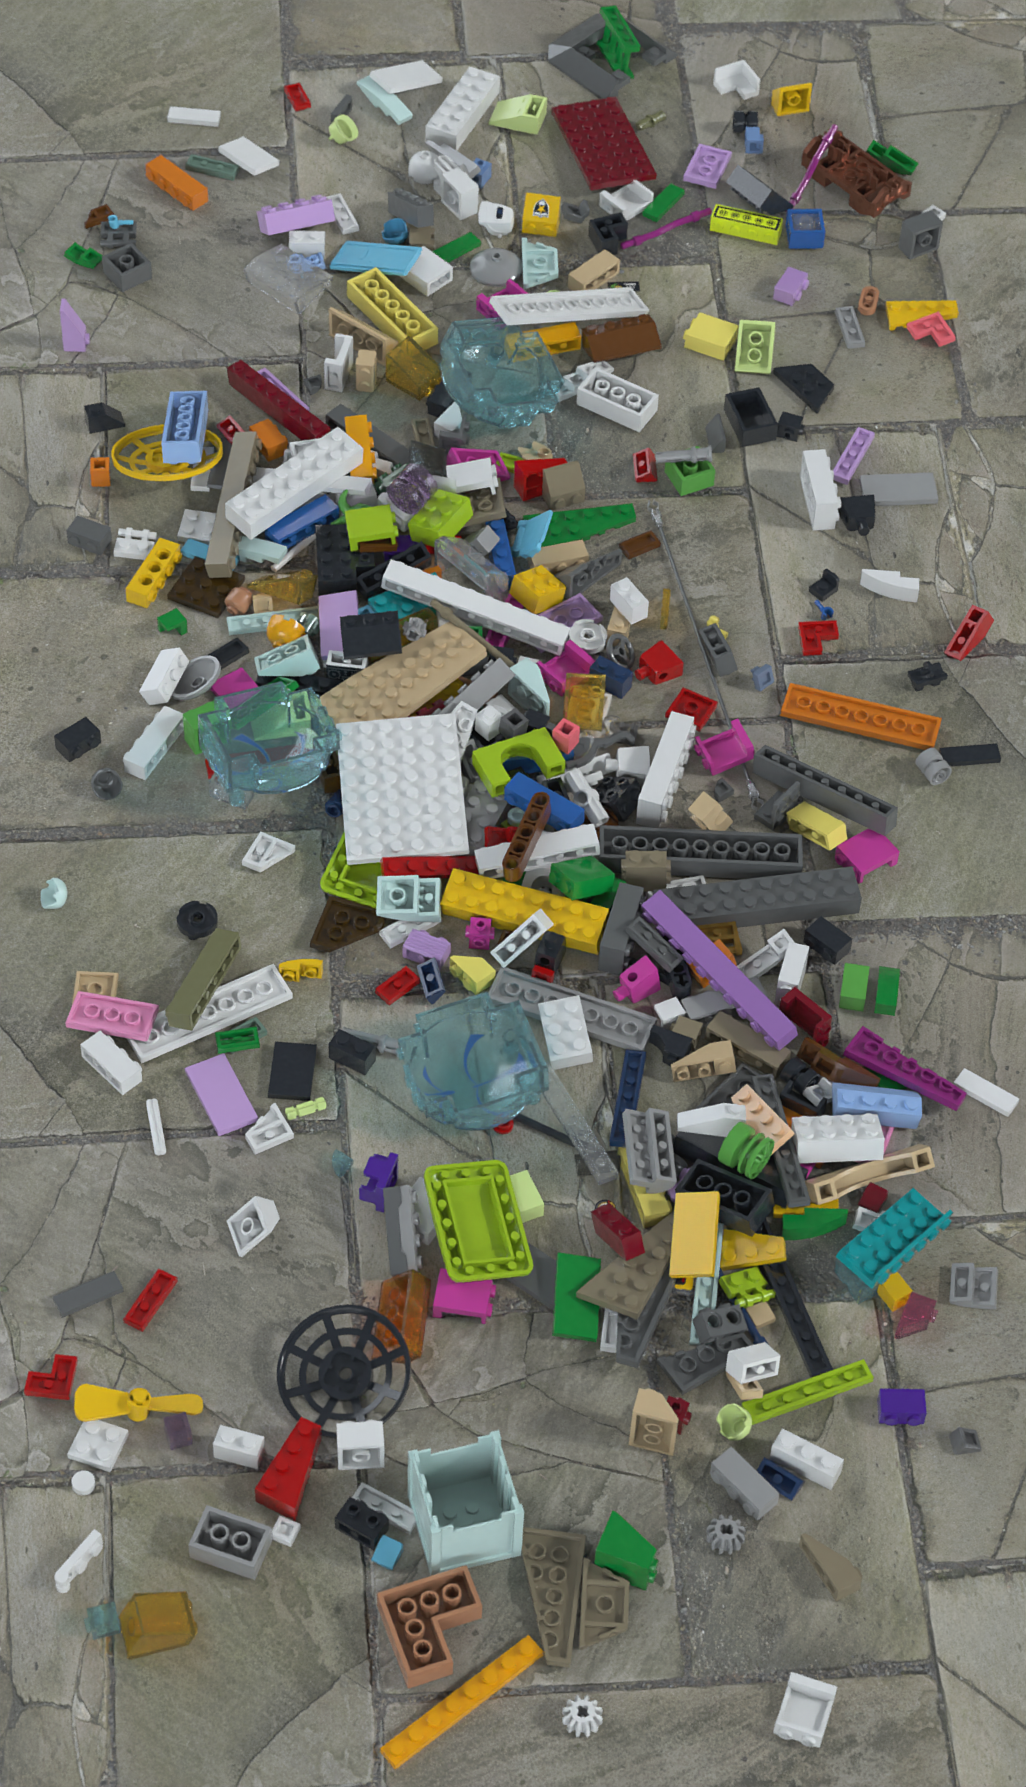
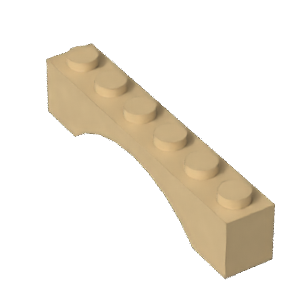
M917 1144L883 1155V1160H868L809 1179L805 1183L810 1202L820 1205L866 1186L869 1182L875 1183L894 1177L915 1174L934 1168L935 1165L930 1146Z

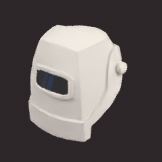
M482 201L479 209V224L484 225L491 235L502 238V236L512 232L514 211L501 204Z

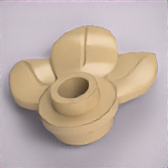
M535 441L532 443L531 448L518 447V452L524 460L553 458L552 451L549 448Z

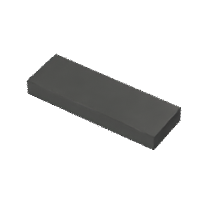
M640 916L625 928L624 931L669 973L683 961L684 957Z
M112 1271L53 1296V1301L63 1318L120 1294L124 1290L115 1271Z

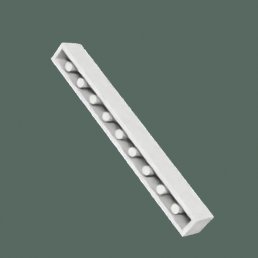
M391 559L382 578L381 588L431 606L430 602L436 599L444 607H449L453 614L459 618L558 656L561 655L568 640L570 628L562 623H556L544 616L535 615L528 610L517 608L510 603L501 602L491 596L478 593L473 589L462 587L455 582H449L441 579L439 576L407 566L402 562Z

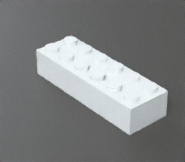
M469 67L427 123L426 142L430 139L438 146L446 143L457 151L499 94L500 76Z
M671 711L638 798L636 824L650 828H660L661 823L666 822L668 815L666 810L671 808L673 802L672 794H676L679 782L677 780L678 778L682 779L684 773L683 765H687L690 753L688 751L694 747L695 739L692 738L696 732L694 717Z

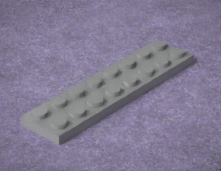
M502 966L486 996V1002L541 1020L538 1008L539 1003L579 995L588 1036L627 1050L644 1051L649 1041L650 1030L653 1024L656 1025L657 1023L656 1017L554 983H549L506 967L503 968Z

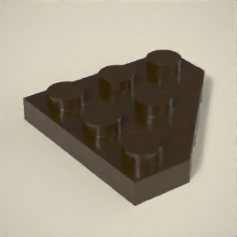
M329 896L311 938L310 948L330 953L378 933L379 930L383 929L387 918L377 916L376 908Z

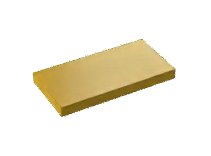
M718 1191L676 1193L669 1272L671 1278L714 1277L720 1202Z

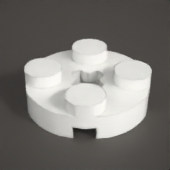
M581 619L576 621L570 628L568 641L571 639L587 654H594L603 651L607 640V632L601 624H595L594 620ZM587 634L589 637L592 638L587 639L584 637V635Z

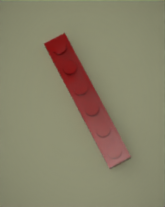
M475 856L382 857L380 860L382 876L418 875L419 879L450 878L453 868L479 875Z

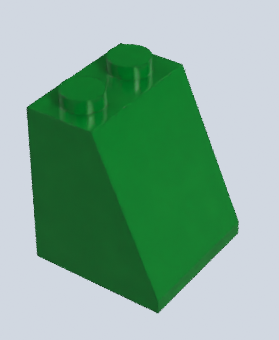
M612 1510L596 1548L594 1564L602 1569L603 1567L617 1577L624 1578L630 1582V1585L646 1591L649 1583L653 1584L655 1581L659 1560L656 1559L657 1549L623 1517Z

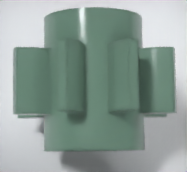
M311 613L303 614L297 620L305 628L304 633L308 637L310 635L313 637L320 630V626H318L319 619Z

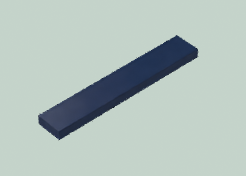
M625 1050L609 1146L626 1148L622 1113L625 1109L635 1111L638 1109L646 1062V1051Z

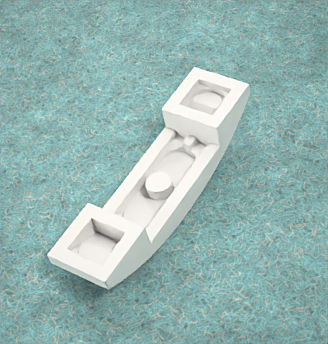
M785 929L768 939V945L736 967L747 978H759L772 969L785 957L789 942L795 943Z

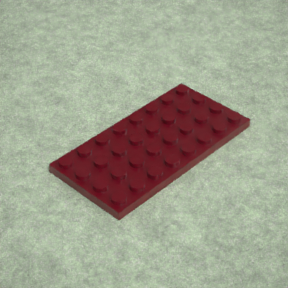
M617 97L593 99L552 107L551 113L590 190L632 184L633 180L644 182L657 179V173Z

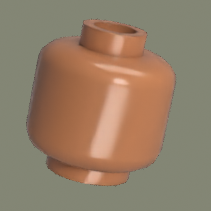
M242 586L233 588L225 598L227 611L234 616L237 614L244 615L253 603L252 593Z

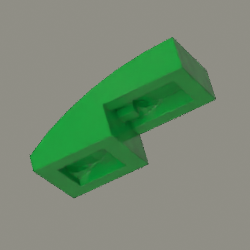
M76 242L64 252V257L68 260L94 269L102 261L103 256L91 247L86 250Z

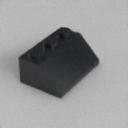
M398 611L340 617L344 660L402 654Z

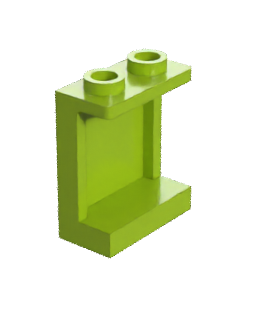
M390 504L345 511L351 551L358 550L357 542L391 538L392 544H396L395 537L399 536L397 525L393 526V523H396L395 511L391 512Z

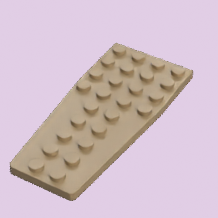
M447 622L426 634L425 637H420L419 640L404 646L402 654L388 655L343 681L309 704L310 710L335 733H337L336 724L405 718L487 656L486 648L463 629L455 626L452 622Z

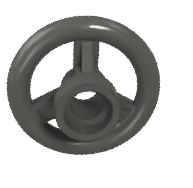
M615 633L611 635L607 641V658L630 669L635 661V652L631 642L623 634ZM619 639L618 645L612 647L614 640ZM625 645L629 652V658L627 657L626 651L624 649Z

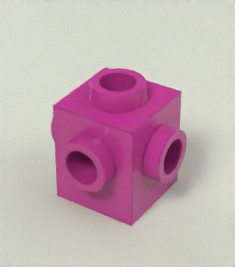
M471 917L470 925H466L465 937L469 938V948L489 950L490 939L494 940L495 927H491V919Z

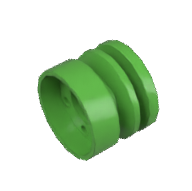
M739 1122L726 1136L720 1148L718 1159L730 1168L738 1165L737 1171L740 1174L745 1173L747 1178L754 1179L767 1164L775 1142L770 1137L765 1138L763 1133H758L755 1136V1129L744 1122Z

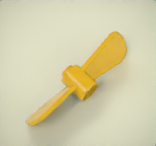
M82 1384L77 1388L74 1398V1413L82 1422L126 1414L132 1421L141 1422L148 1417L149 1410L186 1415H197L203 1411V1400L196 1394L151 1397L150 1393L144 1388H135L128 1393L91 1384Z

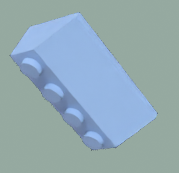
M833 1082L832 1116L844 1114L864 1115L866 1113L878 1114L881 1126L917 1129L922 1117V1098L916 1091Z

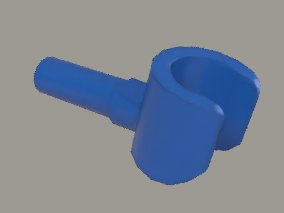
M815 600L814 603L822 612L821 619L826 620V614L832 618L833 609L831 607H823L819 600Z

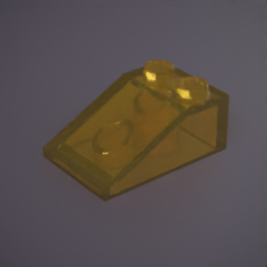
M301 569L262 576L248 583L247 588L300 605L313 598L318 576L312 574L310 570Z
M566 673L563 718L580 726V730L602 731L606 675Z

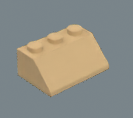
M639 1388L632 1412L629 1445L673 1456L679 1419L661 1393H657L652 1389Z

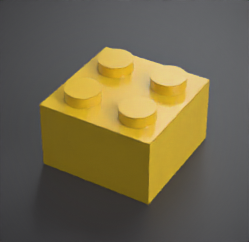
M540 565L514 575L509 594L531 613L538 614L561 603L566 586L544 566Z

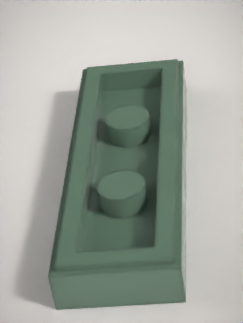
M191 154L185 164V170L234 181L240 166Z

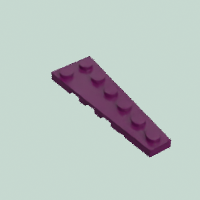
M864 1026L860 1028L844 1050L843 1056L956 1112L966 1098V1092L943 1077L938 1076L931 1069L920 1067L917 1064V1060L912 1057L908 1059L900 1054V1049L895 1046L891 1048L883 1042V1038Z

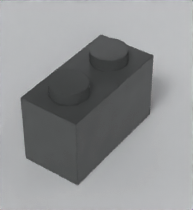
M78 515L66 530L68 544L102 555L112 541L111 527Z

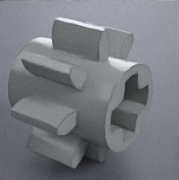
M410 617L409 622H404L403 635H406L411 641H417L420 637H425L427 624L421 618Z

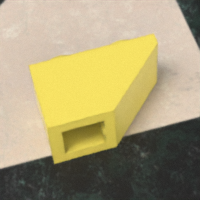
M455 955L450 957L449 970L454 977H458L463 982L465 988L469 991L471 990L476 996L493 984L496 970L483 958Z

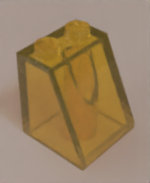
M410 336L405 338L386 355V382L419 401L428 396L435 386L442 381L443 368Z
M187 1591L134 1593L118 1616L128 1660L188 1646L198 1632V1626L192 1614V1602L188 1598Z

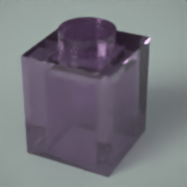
M186 1412L163 1418L164 1431L170 1450L193 1444L192 1431Z

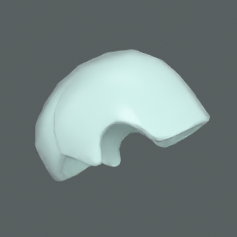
M52 878L46 881L49 886L41 890L40 900L44 909L61 908L67 899L66 884L59 878Z

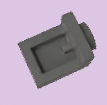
M584 199L579 206L563 202L561 205L563 217L568 221L582 224L590 213L588 202Z

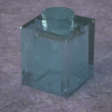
M115 1602L87 1608L88 1618H84L86 1632L92 1633L93 1640L121 1633Z

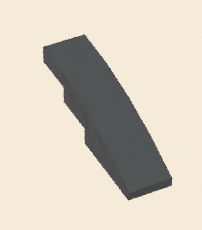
M221 438L223 455L220 461L210 469L207 488L222 489L232 447L226 438Z

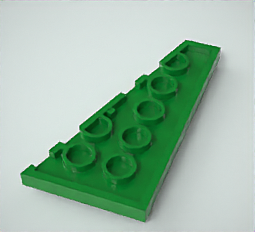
M633 503L553 512L541 547L583 540L584 542L593 535L598 534L600 536L605 534L606 530L618 529L636 522V514ZM540 514L523 515L522 520H529Z

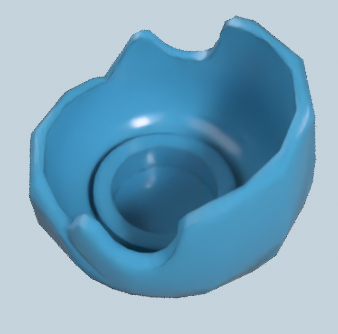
M400 218L390 219L385 222L384 231H382L384 241L392 245L402 244L408 237L406 222Z

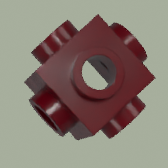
M668 1396L667 1402L679 1419L677 1434L681 1435L684 1426H688L691 1420L692 1413L689 1412L690 1403L680 1397Z

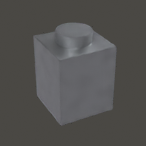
M514 708L501 717L498 731L506 739L525 734L529 720Z

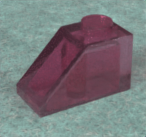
M911 1292L897 1325L894 1338L899 1340L927 1330L929 1323H934L938 1314V1310H935L937 1301Z

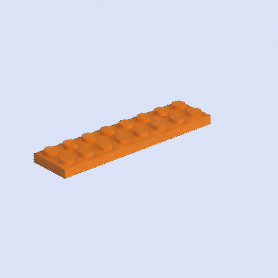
M793 683L789 684L780 714L782 717L923 750L934 748L942 718Z

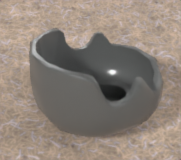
M107 767L99 769L92 775L91 779L92 790L99 799H115L121 793L123 783L114 769Z

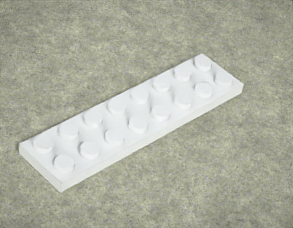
M271 964L218 987L192 1031L170 1027L164 1010L157 1014L147 1042L126 1039L142 1064L293 998V993L275 965Z

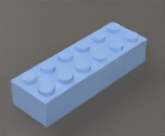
M207 391L170 392L161 443L163 463L195 464L201 462L209 411Z

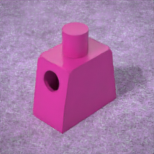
M645 955L620 974L621 986L612 991L618 1002L626 997L632 1003L643 1000L661 990L658 969Z

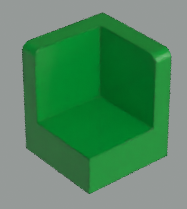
M177 608L157 617V625L160 632L176 629L181 636L188 633L187 619Z

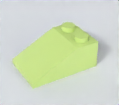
M739 321L735 372L771 374L776 330L775 322Z

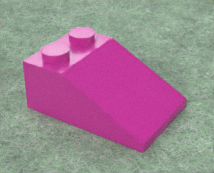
M451 448L442 463L446 470L448 465L490 458L491 464L496 466V476L500 478V482L511 478L498 450Z

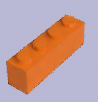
M160 155L145 164L146 178L192 211L208 202V188L164 156Z

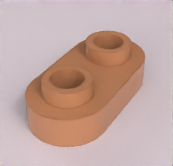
M867 286L862 289L858 305V311L861 314L872 315L875 313L879 298V290L877 288Z

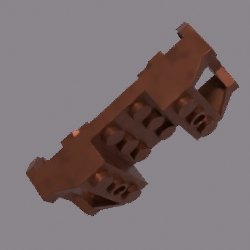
M839 129L834 134L832 143L826 148V150L828 149L827 156L819 160L812 175V179L824 188L831 183H835L850 195L849 206L859 214L870 215L873 218L880 215L883 209L896 199L908 198L912 187L911 181L895 174L843 136V132ZM821 134L815 136L803 150L801 165L806 170L822 143L823 135Z

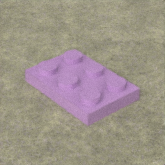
M699 144L684 174L683 181L716 189L731 159L732 152Z

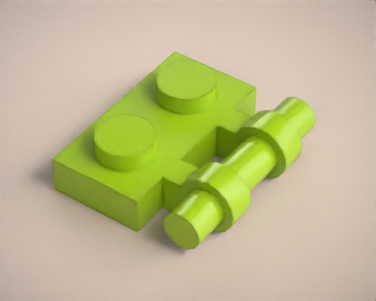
M757 1266L721 1276L718 1281L729 1299L737 1297L734 1304H739L740 1308H749L754 1303L768 1302L769 1299L775 1297L773 1289H765L768 1283Z

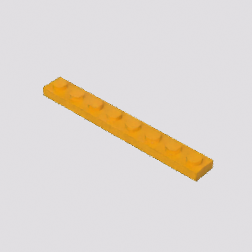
M527 1635L382 1746L380 1753L396 1770L540 1659L544 1651Z

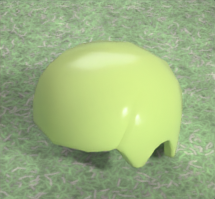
M735 1403L727 1404L721 1408L716 1418L721 1428L720 1433L729 1440H741L750 1433L752 1426L751 1415L746 1409Z

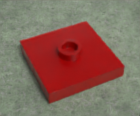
M683 687L666 711L665 717L669 719L671 711L694 717L696 731L700 732L716 709L718 702Z

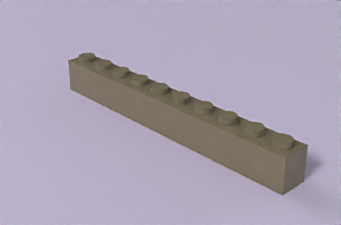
M256 431L235 432L205 561L209 578L231 577L233 569L236 568L235 558L239 554L238 544L242 540V534L236 526L225 518V503L253 484V476L256 475V463L259 462V450L262 449V441L258 439Z

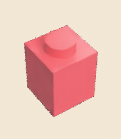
M565 718L552 730L553 741L558 749L566 754H569L579 743L580 726Z

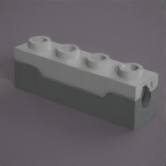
M409 1185L383 1188L390 1275L395 1279L420 1276V1269H423L424 1265L422 1255H419V1247H421L422 1242L420 1234H417V1225L420 1224L419 1214L415 1212V1204L418 1203L417 1192L413 1191V1188Z

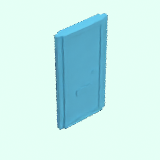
M346 241L332 260L330 269L367 272L376 267L386 275L405 276L421 255L422 247Z

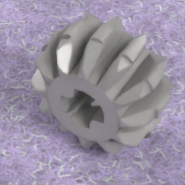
M721 1514L719 1520L713 1518L711 1525L707 1526L706 1532L708 1535L706 1540L708 1543H711L712 1550L719 1548L720 1555L724 1550H727L729 1555L732 1554L733 1549L739 1551L741 1544L745 1542V1528L740 1526V1519L733 1521L732 1515L725 1519Z

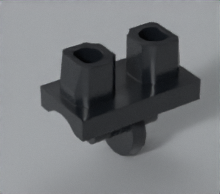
M930 661L924 662L923 667L908 671L907 674L916 692L923 690L924 686L927 685L938 686L941 681L948 678L940 662L932 664Z

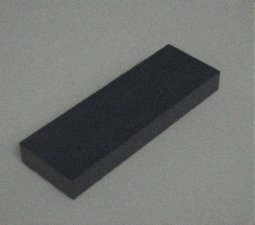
M997 743L939 748V753L943 760L950 767L1001 762Z

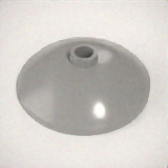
M488 248L480 251L470 262L472 276L478 282L492 287L506 286L508 279L514 282L517 281L523 270L520 258L513 252L503 248Z
M206 655L190 660L171 696L176 700H191L209 691L216 683L221 671V665L217 658Z

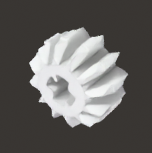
M577 1695L575 1696V1702L572 1700L567 1701V1707H564L562 1710V1715L564 1716L562 1722L563 1725H568L567 1731L569 1733L575 1730L578 1738L581 1732H584L588 1738L590 1731L595 1733L598 1731V1725L602 1724L603 1718L600 1716L602 1715V1708L597 1707L598 1702L596 1699L589 1702L588 1695L584 1697V1700H581Z

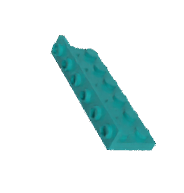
M912 1188L844 1246L835 1257L873 1289L878 1283L883 1285L890 1277L889 1274L891 1272L895 1274L903 1265V1261L908 1263L915 1255V1251L920 1252L926 1246L927 1240L933 1241L939 1234L940 1229L944 1231L952 1222L950 1217L953 1211L949 1210L943 1214L917 1190Z

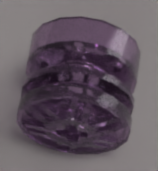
M412 463L408 464L387 487V494L398 509L404 513L415 515L437 492L438 486L428 470Z

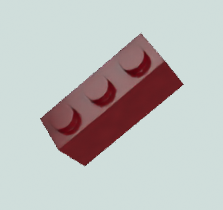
M608 1203L591 1211L595 1233L625 1261L645 1253L641 1231L614 1206Z

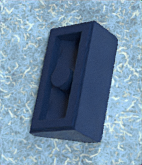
M435 957L417 965L425 997L431 1005L436 1003L446 992Z
M766 1457L763 1458L756 1470L779 1494L793 1501L806 1482Z

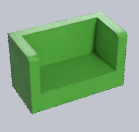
M845 963L839 1008L863 1012L870 966Z

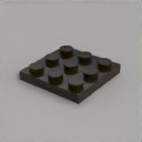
M194 557L171 588L167 597L168 600L219 618L227 607L225 605V598L233 588L242 586L245 582V575L232 571L231 577L209 578L205 567V560Z

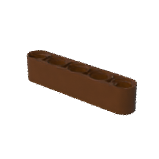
M537 792L532 796L503 858V875L509 882L518 881L522 877L551 814L550 797L545 792Z

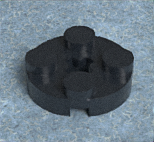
M199 901L188 902L179 909L177 927L190 940L206 937L218 928L217 911L207 902L206 904ZM197 917L198 919H201V921L195 922L194 918Z

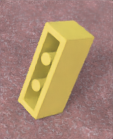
M805 801L787 812L789 829L802 834L803 837L829 851L847 840L846 825L843 821L834 818Z

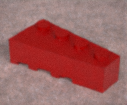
M301 1416L255 1487V1502L296 1522L304 1491L310 1478V1472L322 1440L320 1425Z

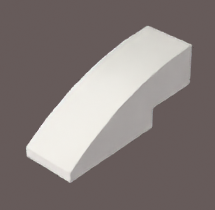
M862 569L860 585L893 599L917 602L919 578L900 577V571Z

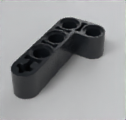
M666 936L662 937L669 943V939ZM678 949L677 952L682 956L683 953ZM683 959L670 973L664 968L672 997H676L681 1003L682 999L691 996L692 980L686 961Z

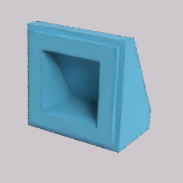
M382 1535L372 1561L393 1570L403 1553V1544L386 1535Z

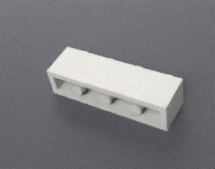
M164 706L160 712L155 714L152 723L145 727L142 736L137 738L132 749L125 753L123 757L125 772L143 780L148 778L184 730L183 713Z

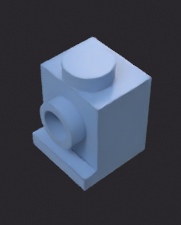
M746 127L744 139L745 154H762L764 138L763 134H760L759 127Z

